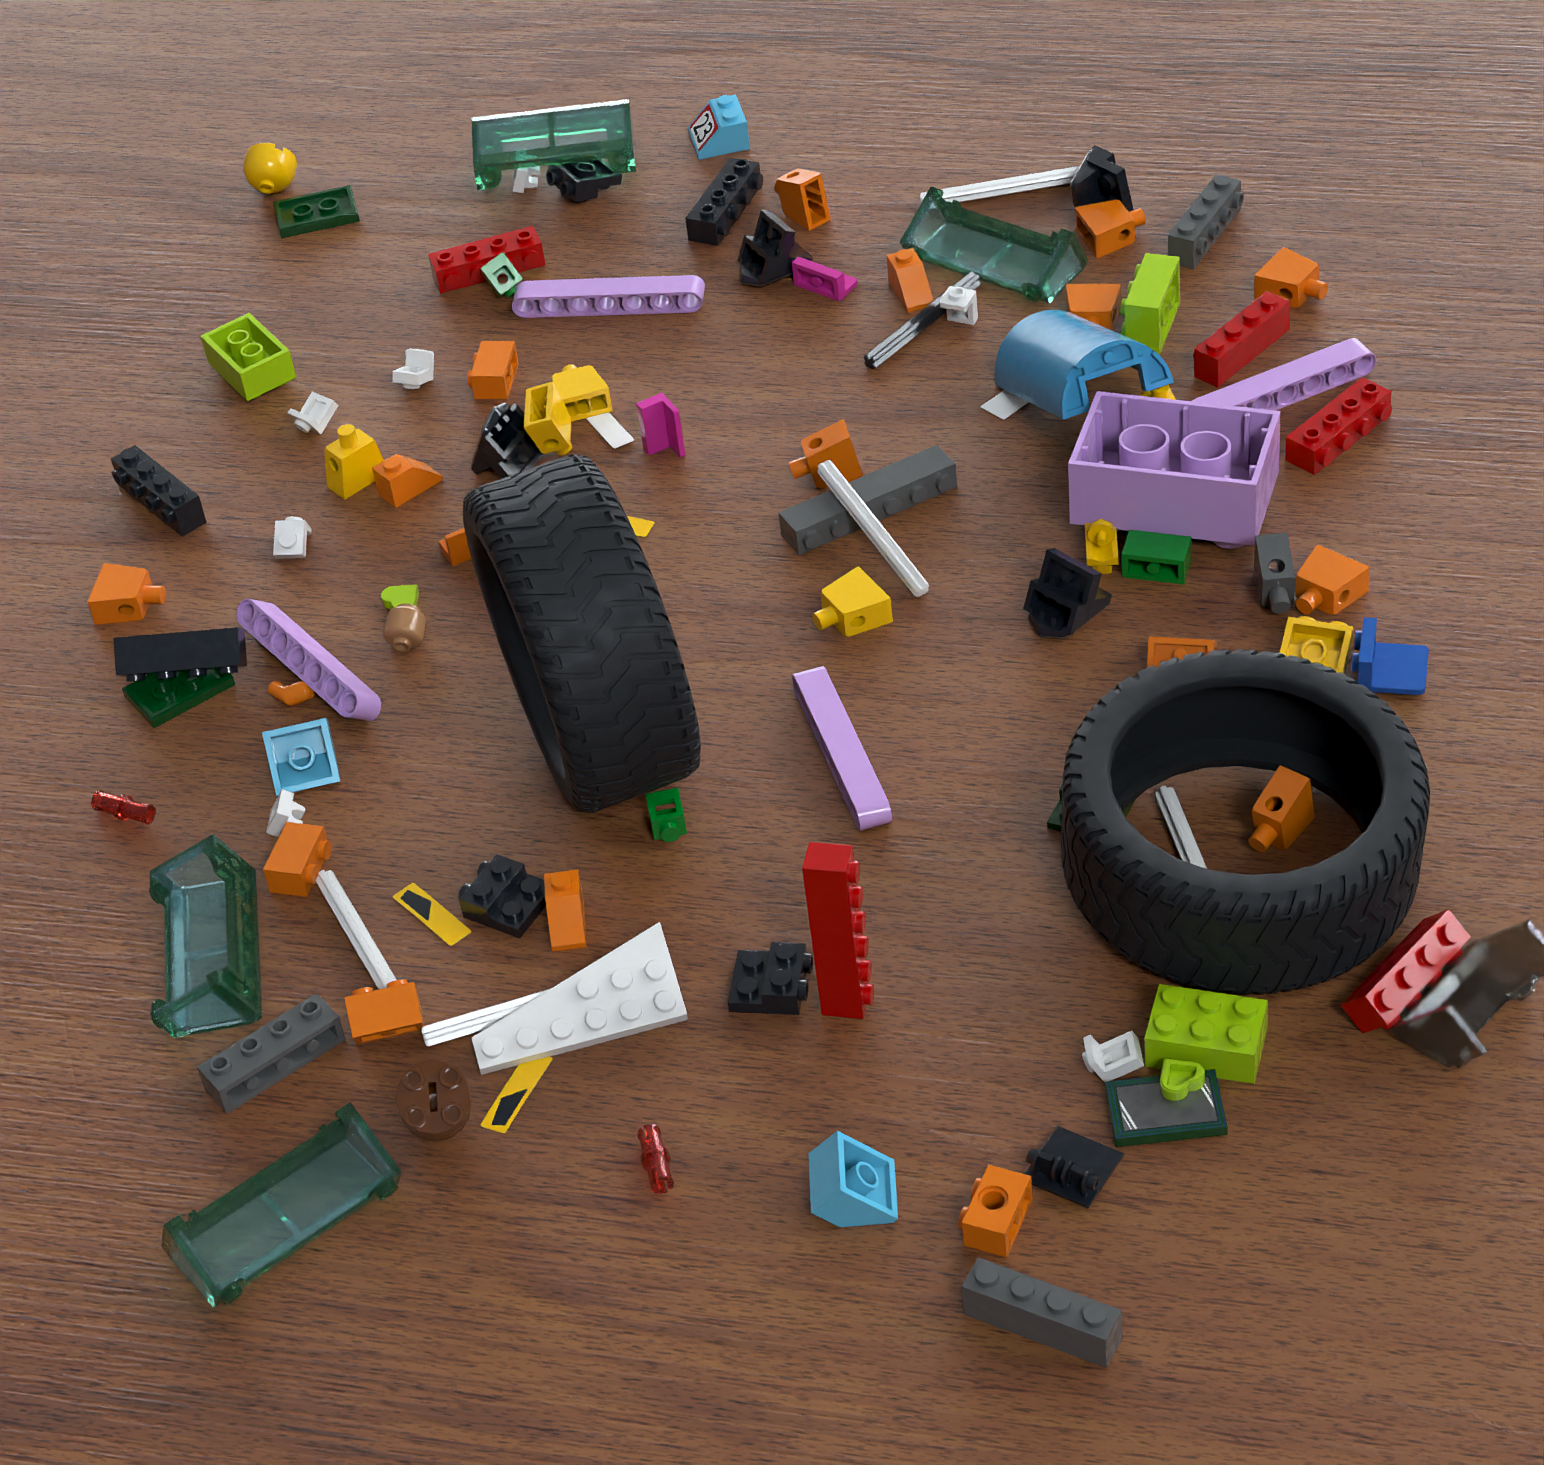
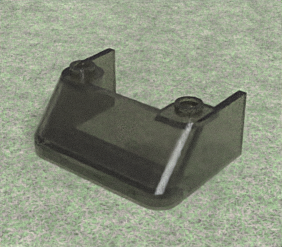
M1530 919L1473 941L1462 948L1463 953L1455 961L1446 964L1441 969L1443 972L1442 976L1434 983L1425 986L1421 990L1422 997L1410 1007L1404 1008L1400 1013L1401 1019L1389 1028L1397 1040L1446 1067L1455 1065L1457 1068H1460L1472 1059L1483 1056L1488 1050L1475 1035L1505 1002L1515 998L1521 1001L1530 996L1536 990L1534 985L1536 981L1544 976V937Z

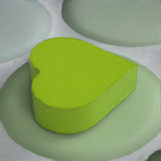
M417 585L390 586L381 593L383 606L387 609H392L404 603L417 606L419 596Z
M1164 1058L1160 1078V1092L1164 1098L1170 1101H1179L1184 1099L1188 1092L1197 1091L1203 1087L1205 1083V1070L1202 1065L1193 1061Z

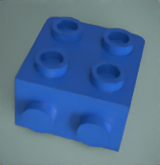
M1364 617L1362 631L1356 630L1354 650H1360V653L1353 652L1352 672L1358 673L1359 685H1364L1371 692L1408 695L1424 694L1429 655L1428 647L1424 645L1376 642L1377 618Z

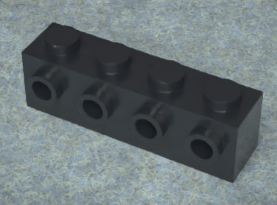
M728 159L685 218L688 241L716 246L721 243L723 238L729 234L736 220H739L746 206L750 205L754 195L762 188L763 175L760 173L759 162L748 161L747 159Z
M136 445L123 450L120 454L111 458L114 468L112 476L115 482L183 537L207 523L199 495Z
M235 627L113 638L116 675L126 676V682L145 681V675L157 674V679L176 678V672L188 671V677L206 676L209 669H219V674L238 673V667L247 666L245 629Z

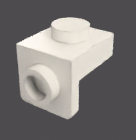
M949 286L940 300V307L947 309V320L974 325L978 319L976 291Z
M407 349L405 366L393 371V382L402 383L404 388L418 389L420 385L433 380L434 353L427 350Z
M311 392L300 412L290 408L287 414L295 420L293 425L305 433H309L311 430L322 434L339 405L327 397Z
M291 516L286 517L285 520L275 521L273 549L275 558H306L307 535H311L312 528L300 517Z
M1132 1030L1100 1045L1091 1035L1083 1038L1086 1050L1082 1053L1083 1061L1087 1069L1091 1073L1096 1072L1104 1082L1112 1081L1144 1066L1139 1038Z

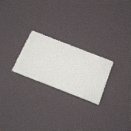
M1003 390L983 404L981 408L1004 420L1026 405L1028 401Z

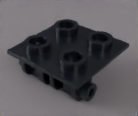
M1057 1126L1043 1148H1038L1037 1150L1032 1148L1028 1152L1026 1162L1031 1165L1025 1174L1031 1176L1033 1186L1088 1209L1123 1158L1124 1153Z

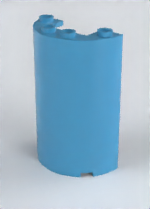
M1062 310L1040 311L1029 315L1017 323L1003 340L995 362V381L997 386L1063 420L1089 411L1090 402L1085 381L1131 367L1138 370L1141 389L1146 392L1174 383L1169 367L1156 351L1138 341Z

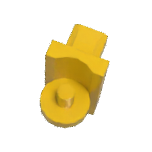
M1098 519L1091 524L1085 523L1087 566H1093V569L1102 574L1112 573V565H1118L1116 527L1104 519Z

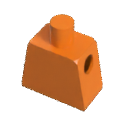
M795 169L777 179L774 190L779 194L782 210L786 216L808 231L831 220L821 173Z
M1120 200L1075 207L1076 231L1096 258L1133 244L1135 241V227L1145 225L1146 223L1145 214L1141 208L1128 212Z
M1282 247L1254 275V298L1257 299L1268 291L1290 301V307L1297 308L1310 296L1320 300L1324 299L1328 291V284L1319 281V265L1316 262L1288 248Z
M1066 284L1067 312L1114 331L1120 315L1121 284Z
M844 419L802 439L801 445L805 457L789 462L794 479L812 474L815 486L819 489L828 487L818 474V465L826 460L832 461L848 482L863 476Z
M1317 545L1313 549L1296 576V606L1304 614H1310L1316 608L1330 615H1335L1369 591V566L1321 545Z
M103 563L87 603L94 624L139 621L145 617L149 604L165 603L166 589L164 586H153L149 572L144 568Z
M1281 765L1278 767L1252 808L1254 832L1248 839V842L1253 849L1262 853L1266 852L1270 845L1281 850L1288 849L1312 822L1315 815L1310 778Z

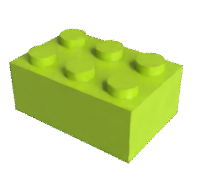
M1145 253L1142 263L1136 265L1135 280L1129 282L1128 297L1123 298L1121 302L1120 314L1125 316L1121 335L1148 346L1160 355L1180 306V257Z
M250 313L201 335L207 362L246 401L258 398L262 394L297 378L290 350Z
M1159 984L1144 1038L1145 1067L1162 1070L1164 1058L1193 1061L1202 1065L1204 1070L1215 1069L1219 1079L1255 1084L1268 1029V1000Z

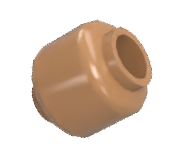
M404 603L392 608L386 617L383 631L384 639L392 645L393 649L400 652H407L410 648L419 647L423 642L427 625L425 615L417 606Z

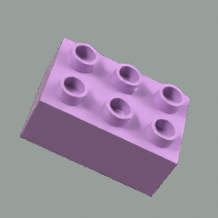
M1097 391L1068 462L1070 524L1085 525V523L1091 524L1098 519H1104L1111 522L1116 527L1117 532L1120 530L1129 531L1130 529L1191 536L1192 539L1213 541L1217 546L1228 549L1238 548L1243 545L1255 546V536L1260 533L1279 473L1280 411Z

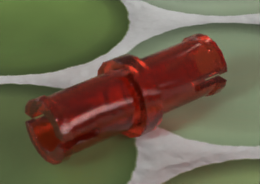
M98 790L94 793L91 800L93 810L112 814L116 819L122 821L131 819L149 825L156 816V808L153 807V804L133 800L130 795L126 794L117 796Z
M655 1124L644 1125L646 1138L641 1128L637 1132L642 1148L641 1164L648 1172L651 1190L657 1194L667 1193L665 1180L670 1190L674 1186V1180L669 1168L671 1161L670 1153L663 1145L660 1128Z

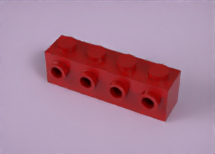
M534 226L429 253L432 275L440 294L486 282L485 278L480 274V269L502 252L518 273L545 266L542 243ZM499 275L497 278L505 277V275Z
M1268 291L1256 300H1253L1250 305L1236 314L1221 328L1217 329L1205 341L1197 345L1193 353L1194 377L1219 388L1290 330V301Z
M1362 377L1286 436L1285 461L1315 475L1325 466L1330 465L1344 451L1349 450L1359 439L1368 435L1374 427L1388 419L1392 412V391Z
M1449 909L1424 918L1340 1006L1362 1033L1381 1027L1383 1030L1391 1028L1401 1019L1399 1013L1422 997L1421 989L1434 983L1442 976L1443 972L1440 969L1445 964H1449L1461 956L1463 953L1461 947L1471 938Z

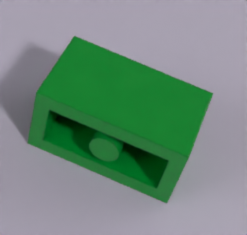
M1129 529L1122 551V577L1184 585L1192 561V537Z

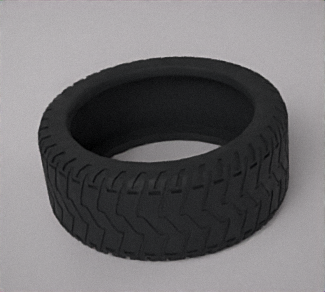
M571 454L471 490L463 500V523L478 583L500 649L528 722L545 761L565 798L578 812L594 813L689 777L700 765L701 740L688 678L669 618L645 555L618 497L604 474L586 455Z
M1230 649L1213 650L1208 655H1205L1204 652H1197L1196 654L1184 655L1181 660L1178 657L1168 661L1165 660L1160 662L1158 667L1154 668V665L1145 670H1140L1137 672V676L1132 677L1131 675L1125 681L1117 684L1114 690H1109L1107 695H1103L1099 702L1087 713L1073 735L1065 757L1062 782L1061 859L1066 884L1071 891V896L1077 908L1082 911V915L1092 929L1096 930L1097 934L1110 947L1112 946L1117 953H1122L1126 956L1127 960L1134 962L1136 966L1140 968L1144 966L1148 969V972L1156 974L1160 978L1167 979L1169 977L1174 983L1183 984L1186 987L1193 988L1198 986L1199 990L1217 993L1225 991L1227 994L1249 995L1251 993L1255 995L1276 994L1279 991L1284 993L1300 990L1306 986H1315L1329 981L1332 977L1336 978L1350 971L1372 956L1395 933L1411 908L1419 883L1429 815L1430 785L1427 768L1415 739L1394 710L1364 685H1359L1353 678H1349L1341 672L1336 673L1334 669L1323 664L1311 663L1310 660L1292 655L1286 657L1282 653H1272L1271 651L1258 653L1257 650L1236 649L1233 653ZM1281 765L1310 778L1311 786L1332 797L1355 820L1362 834L1345 850L1316 865L1278 874L1242 875L1208 870L1173 857L1146 840L1125 818L1123 811L1144 791L1175 775L1203 768L1243 766L1276 772Z

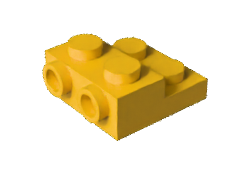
M1308 616L1288 617L1280 653L1286 657L1292 655L1310 660L1311 663L1317 662L1334 669L1336 673L1341 672L1344 674L1346 667L1349 665L1355 639L1353 626H1348L1340 621L1320 622Z

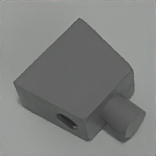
M1287 532L1255 536L1253 574L1260 605L1264 608L1271 607L1272 611L1276 614L1289 611L1291 604L1294 603L1295 573ZM1272 561H1277L1278 568L1269 569V564Z

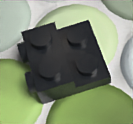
M595 152L549 159L546 180L550 186H557L563 197H570L575 202H585L587 199L598 197V188L608 189L610 186L620 185L622 174Z
M498 854L490 862L485 860L480 864L477 878L472 884L465 883L461 887L458 896L463 918L517 938L523 936L546 907L544 880L527 874L523 863Z
M771 942L770 951L738 950L728 999L729 1012L799 1015L801 1002L808 999L809 984L806 974H812L813 954L807 953L806 943Z

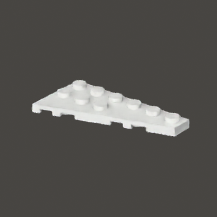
M660 922L473 1036L472 1042L481 1075L688 1020L687 1011Z

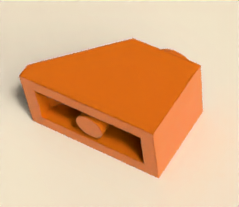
M913 248L899 250L896 253L886 255L889 284L907 313L921 310L934 301L923 263Z
M398 454L385 459L372 468L378 495L395 508L443 480L441 474L424 462Z
M578 869L544 874L545 901L552 952L585 948L584 896Z

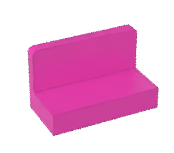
M797 257L792 262L794 285L828 298L840 301L858 285L856 278L807 259Z
M663 393L636 403L643 450L648 455H652L670 447L679 458L685 456L679 410Z

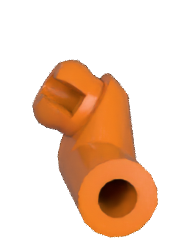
M275 680L268 687L270 695L289 706H295L308 699H312L316 693L304 681L286 686Z

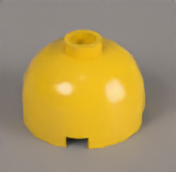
M259 143L248 149V153L245 155L243 172L248 183L256 190L265 194L284 191L293 182L297 160L295 155L286 148H283V151L275 149V144Z

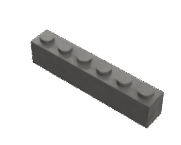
M935 445L848 483L880 521L956 488V463L938 445ZM831 490L778 512L781 536L798 555L861 529Z

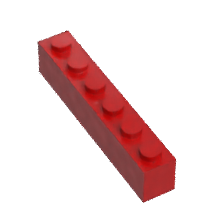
M809 842L802 866L821 1014L823 1016L864 1019L867 1005L873 1004L874 984H869L872 962L871 960H866L869 949V937L863 936L866 926V912L860 911L863 902V887L857 886L860 877V862L854 860L853 845Z

